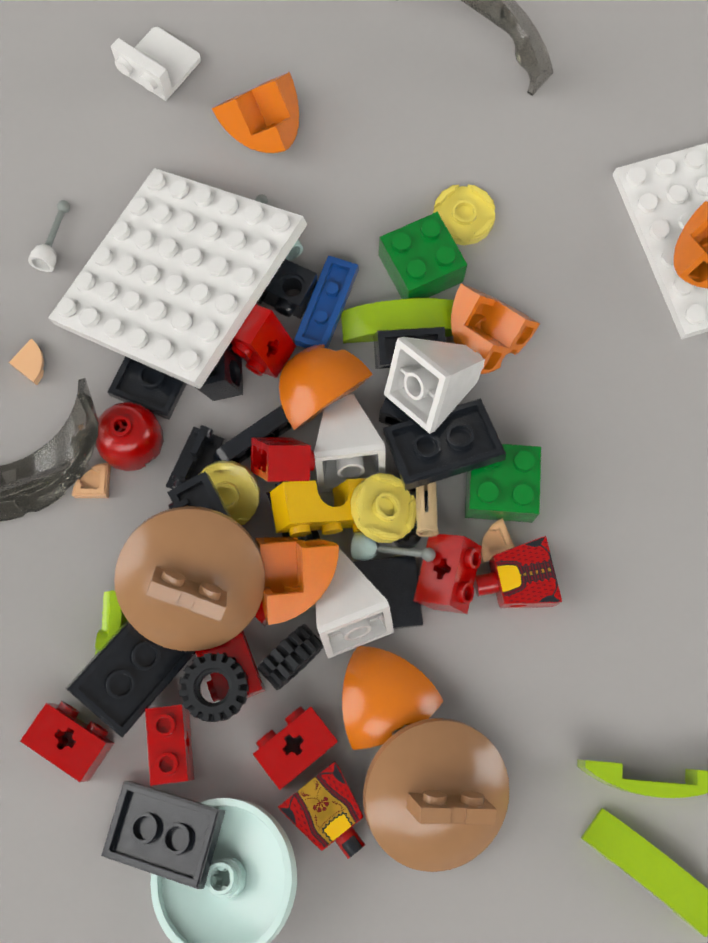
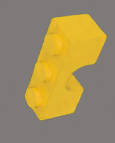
M366 478L346 479L333 488L334 507L322 501L318 494L316 480L282 482L270 492L276 533L289 532L290 537H301L311 534V531L321 530L323 535L342 532L343 528H352L355 533L361 532L351 515V498L354 489Z

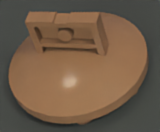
M185 506L162 511L148 518L132 532L119 554L114 584L117 600L124 616L141 635L165 648L179 651H201L230 641L248 626L256 615L263 598L265 572L259 548L243 526L216 510Z
M431 718L414 722L392 735L374 756L367 771L363 788L365 818L378 844L391 858L400 864L426 872L451 870L470 862L481 854L498 834L505 819L509 803V778L504 761L496 747L475 728L463 722L446 718Z

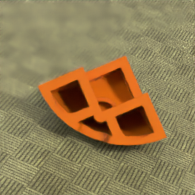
M290 72L260 84L212 108L224 129L234 139L250 149L264 153H279L289 149L296 138L299 126V105Z
M705 201L684 226L675 246L673 261L676 273L680 278L694 286L708 289V202Z
M460 284L454 298L451 314L454 343L468 346L485 359L481 374H487L499 369L506 354H518L540 325L539 322L515 308L464 284Z
M314 345L297 353L285 364L279 380L281 404L292 428L296 430L305 425L330 404L355 391L373 375L372 372L356 356L343 349L334 351L325 348V345Z
M297 537L255 538V543L259 548L264 564L265 587L262 605L267 624L282 623L307 611L321 598L331 583L338 562L339 545L323 539L303 541Z
M359 646L353 652L346 669L342 691L344 725L352 750L383 745L395 730L403 728L404 725L429 719L443 703L440 693L432 682L418 668L402 657L389 651L369 646Z

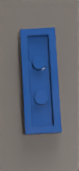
M328 255L294 338L295 345L303 348L325 345V348L328 349L358 274V264Z

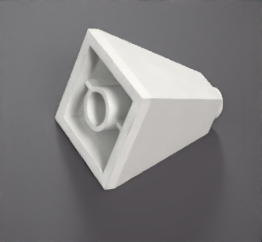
M409 337L397 338L384 395L430 434L442 424L478 382L485 359L478 352H474L468 346L462 344Z
M348 394L326 407L323 412L314 450L319 493L332 491L333 488L346 479L368 478L377 473H385L384 442L354 394Z
M339 548L338 562L331 583L321 598L315 603L317 630L328 659L394 633L390 606L387 599Z

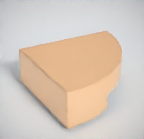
M30 339L9 363L31 382L38 385L44 374V358L39 346L33 339Z
M101 463L91 467L92 469L87 471L80 480L76 481L72 491L74 498H109L111 465L109 463Z
M503 518L492 524L482 538V564L489 562L492 556L515 547Z

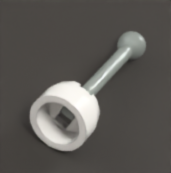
M61 200L57 204L59 211L46 243L35 246L28 258L31 266L43 272H52L57 261V255L52 248V244L64 214L70 210V205L65 200Z

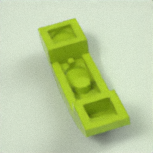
M438 298L398 299L375 302L343 310L341 314L343 344L374 342L373 336L376 332L384 330L445 327V337L453 336L451 314L454 300Z
M577 759V767L587 775L601 783L625 792L658 798H687L708 793V771L685 769V784L624 779L623 763Z
M601 808L581 839L632 877L701 935L707 937L708 889L645 838Z

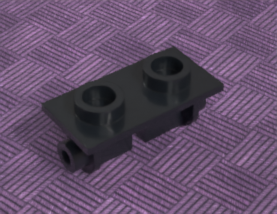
M207 426L193 427L166 487L174 489L197 476L206 466L213 464L215 461L213 454L222 446L225 439L212 434L213 430Z

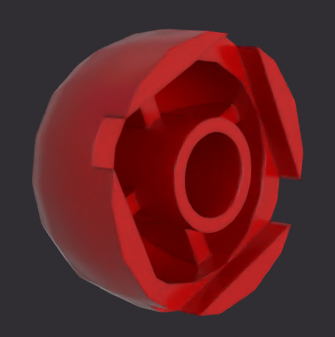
M132 402L117 403L107 408L97 419L93 430L94 443L100 456L113 468L123 471L140 470L146 467L145 464L160 454L164 442L163 429L155 415L144 406Z

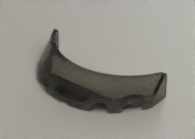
M461 0L510 35L515 44V57L520 66L528 72L530 78L527 93L533 96L553 74V68L543 39L528 15L515 0Z
M86 378L78 380V391L74 407L60 431L46 445L33 454L13 463L0 466V521L23 517L28 512H37L51 505L64 496L65 491L78 478H81L86 471L98 438L99 420Z

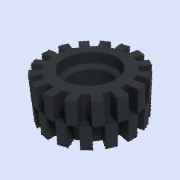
M303 624L290 633L286 639H283L264 658L257 669L276 690H279L298 675L319 654L324 646L306 624Z
M220 653L204 654L203 657H197L192 660L193 663L190 666H186L183 670L185 674L183 678L180 677L179 684H181L179 697L183 699L182 704L184 708L188 709L193 717L206 722L225 721L241 710L242 705L246 703L247 692H249L248 677L242 666L231 657ZM211 673L222 674L227 679L229 685L226 697L216 703L205 700L200 690L203 679Z

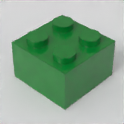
M438 211L379 237L378 256L402 299L429 298L464 281L467 263Z
M502 444L506 452V460L467 472L465 518L500 520L503 518L504 521L532 523L540 514L541 447Z

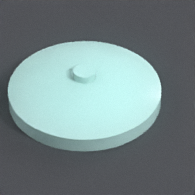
M216 798L200 802L226 810L204 889H196L151 873L152 903L160 926L172 943L272 942L290 915L297 888L296 860L286 832L270 813L249 801L233 798Z

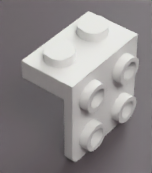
M153 27L135 48L120 38L110 46L117 69L165 101L201 62L199 52L160 27Z

